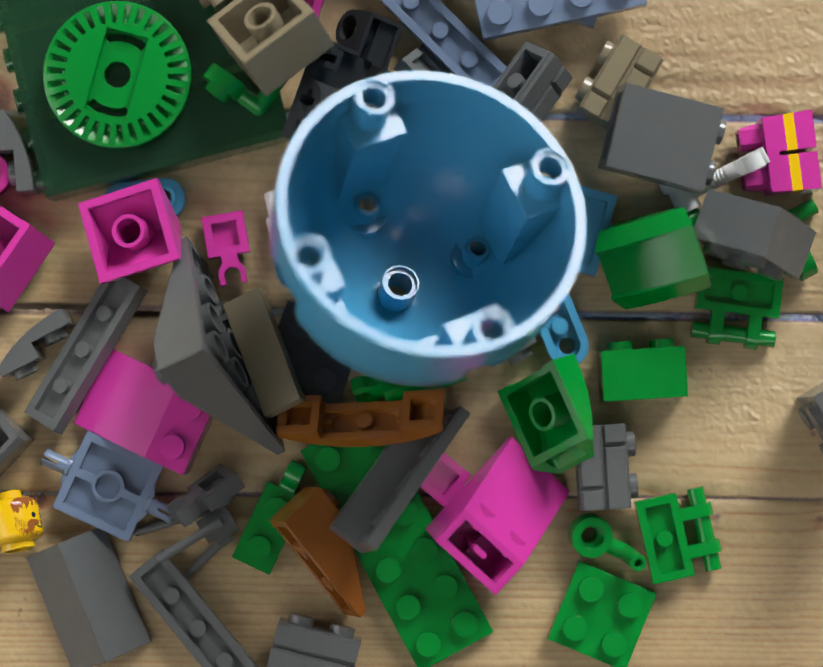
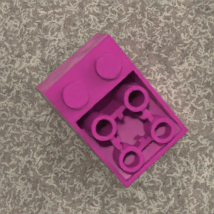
M510 436L425 529L436 542L496 595L525 564L570 491L551 473L532 469L522 446Z

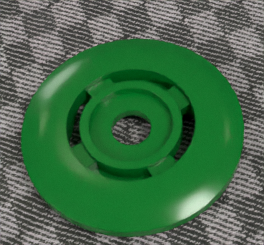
M108 1L79 11L68 19L56 32L45 56L43 82L50 107L59 121L70 132L80 139L99 147L125 149L152 141L169 129L178 119L189 97L192 68L185 43L177 30L162 15L137 3ZM113 35L131 36L145 43L146 47L140 51L139 48L127 42H109L107 37ZM113 63H123L130 69V80L123 87L115 88L106 82V70ZM95 100L106 108L114 110L127 109L128 112L126 116L115 117L99 113L88 104Z

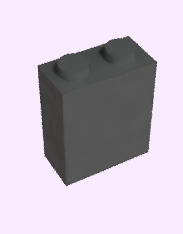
M624 83L617 87L598 169L691 193L702 192L705 185L709 186L715 174L716 162L711 159L715 144L719 145L725 133L726 121L722 120L724 108Z

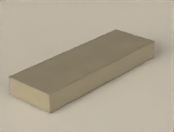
M257 286L223 304L263 415L272 418L306 401L265 290Z

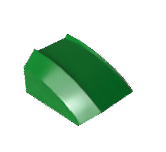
M684 207L617 221L598 232L594 253L599 256L612 294L611 300L625 310L674 299L711 287L709 272L693 224Z
M574 353L553 359L542 365L540 370L521 381L497 391L528 462L535 471L561 474L594 457L591 406L585 381Z

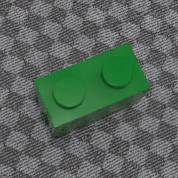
M673 339L648 340L649 348L632 349V341L607 343V351L597 352L600 402L688 397L685 346L674 347Z

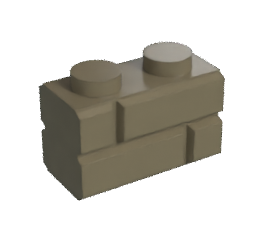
M620 35L616 44L607 41L596 60V63L600 64L602 68L594 80L588 76L585 78L574 97L581 101L577 112L607 130L617 87L624 83H630L648 88L664 59L625 35Z

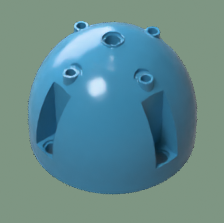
M403 71L368 78L348 86L322 103L304 121L294 135L279 171L271 207L269 233L276 277L282 285L291 290L296 298V318L314 342L336 360L357 372L377 380L400 385L430 386L456 382L464 377L467 371L482 365H499L519 352L538 334L552 317L573 283L584 250L586 226L582 193L572 166L558 142L530 112L499 91L464 77L428 71ZM364 104H373L376 107H378V109H370L366 107ZM539 173H546L553 180H547L543 178ZM389 287H399L406 295H396L390 291Z

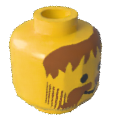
M21 490L1 492L0 548L2 554L18 553L35 548V541L42 537L44 531L37 500L29 496L22 497Z

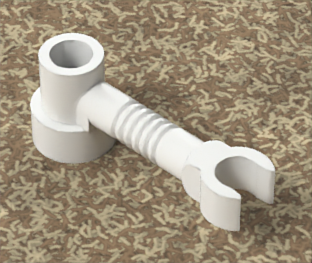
M763 147L756 149L723 166V168L717 169L709 186L705 185L702 192L691 193L658 185L663 195L668 194L675 208L684 207L686 212H689L701 205L698 197L707 193L708 189L714 190L718 186L720 187L729 181L751 173L765 166L770 160Z

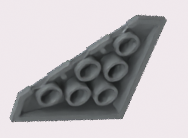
M187 236L181 238V260L173 263L154 337L156 360L152 361L154 373L160 383L163 385L168 383L179 398L279 455L285 452L283 438H279L276 434L278 417L276 415L268 418L263 415L223 307L225 301L219 303L217 291L210 280L213 278L210 268Z

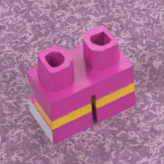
M812 109L762 117L755 124L740 128L735 132L738 153L751 152L763 147L770 160L765 166L741 176L743 191L764 192V196L768 197L779 194L815 193L822 189L817 151L810 152L817 147Z

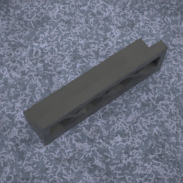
M462 406L452 410L445 407L444 431L410 442L386 445L328 528L360 553L377 550L471 413Z

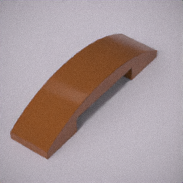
M445 389L403 391V400L329 404H325L322 395L305 396L306 401L278 414L276 434L279 438L291 441L338 447H370L410 442L444 431L447 394Z

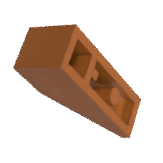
M304 487L269 521L342 613L361 618L366 613V607L352 546L328 528L339 513L340 503L325 488Z

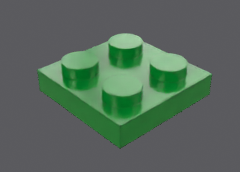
M578 560L546 638L611 666L627 667L657 593Z

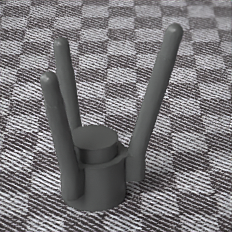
M227 506L216 508L212 512L208 509L201 512L199 517L203 518L196 522L199 530L158 554L156 561L161 563L204 537L208 543L216 539L183 572L187 579H189L222 547L234 541L232 534L240 530ZM161 519L136 528L134 535L140 536L180 524L181 522L180 520L175 521L172 519L169 524Z

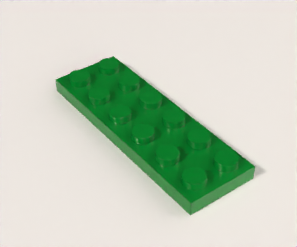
M312 444L300 452L319 487L329 490L339 501L340 507L338 510L340 512L386 445L338 447ZM418 491L377 550L360 553L354 547L352 548L416 666L431 667L493 633V629L453 556L426 531L425 528L433 519Z

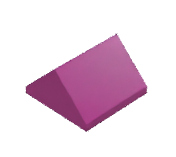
M155 178L78 203L100 284L181 260V224L159 179Z

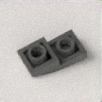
M0 109V154L3 156H14V161L8 162L10 185L16 186V191L24 196L41 195L37 169L29 145L13 118L3 109Z
M61 308L48 315L26 332L4 357L0 364V376L6 378L14 376L16 381H19L39 370L37 363L46 359L39 344L44 342L46 347L56 344L69 336L66 331L67 329L75 326L69 311Z

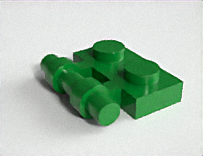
M707 267L711 287L696 292L694 309L709 310V322L692 321L690 337L706 339L707 344L720 345L721 341L743 344V348L757 350L758 346L774 348L776 331L761 330L762 317L779 319L784 277L782 281H776L757 273ZM725 313L747 315L746 326L724 325Z
M703 486L687 489L690 506L679 508L677 495L674 492L633 501L652 584L694 576L692 558L702 556L705 572L722 568L718 552L722 551L719 538L714 537L710 515H713L711 502H706ZM694 520L699 542L688 545L683 522Z

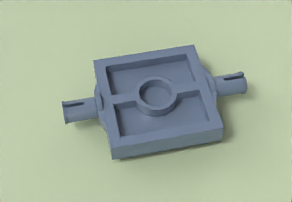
M91 431L86 432L79 450L70 459L51 451L49 448L45 451L44 456L58 463L42 458L40 465H44L62 474L61 489L52 506L53 508L127 542L131 541L139 522L147 513L169 524L171 523L173 517L159 510L162 509L170 513L167 509L169 504L155 498L156 485L164 466L127 450Z

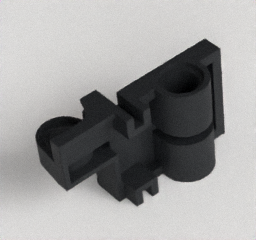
M351 9L345 12L336 28L338 43L333 42V47L323 53L319 59L305 67L281 136L292 140L304 121L317 107L348 86L368 78L393 73L388 71L387 68L403 25L367 10ZM364 104L366 107L370 109H378V107H376L373 104Z

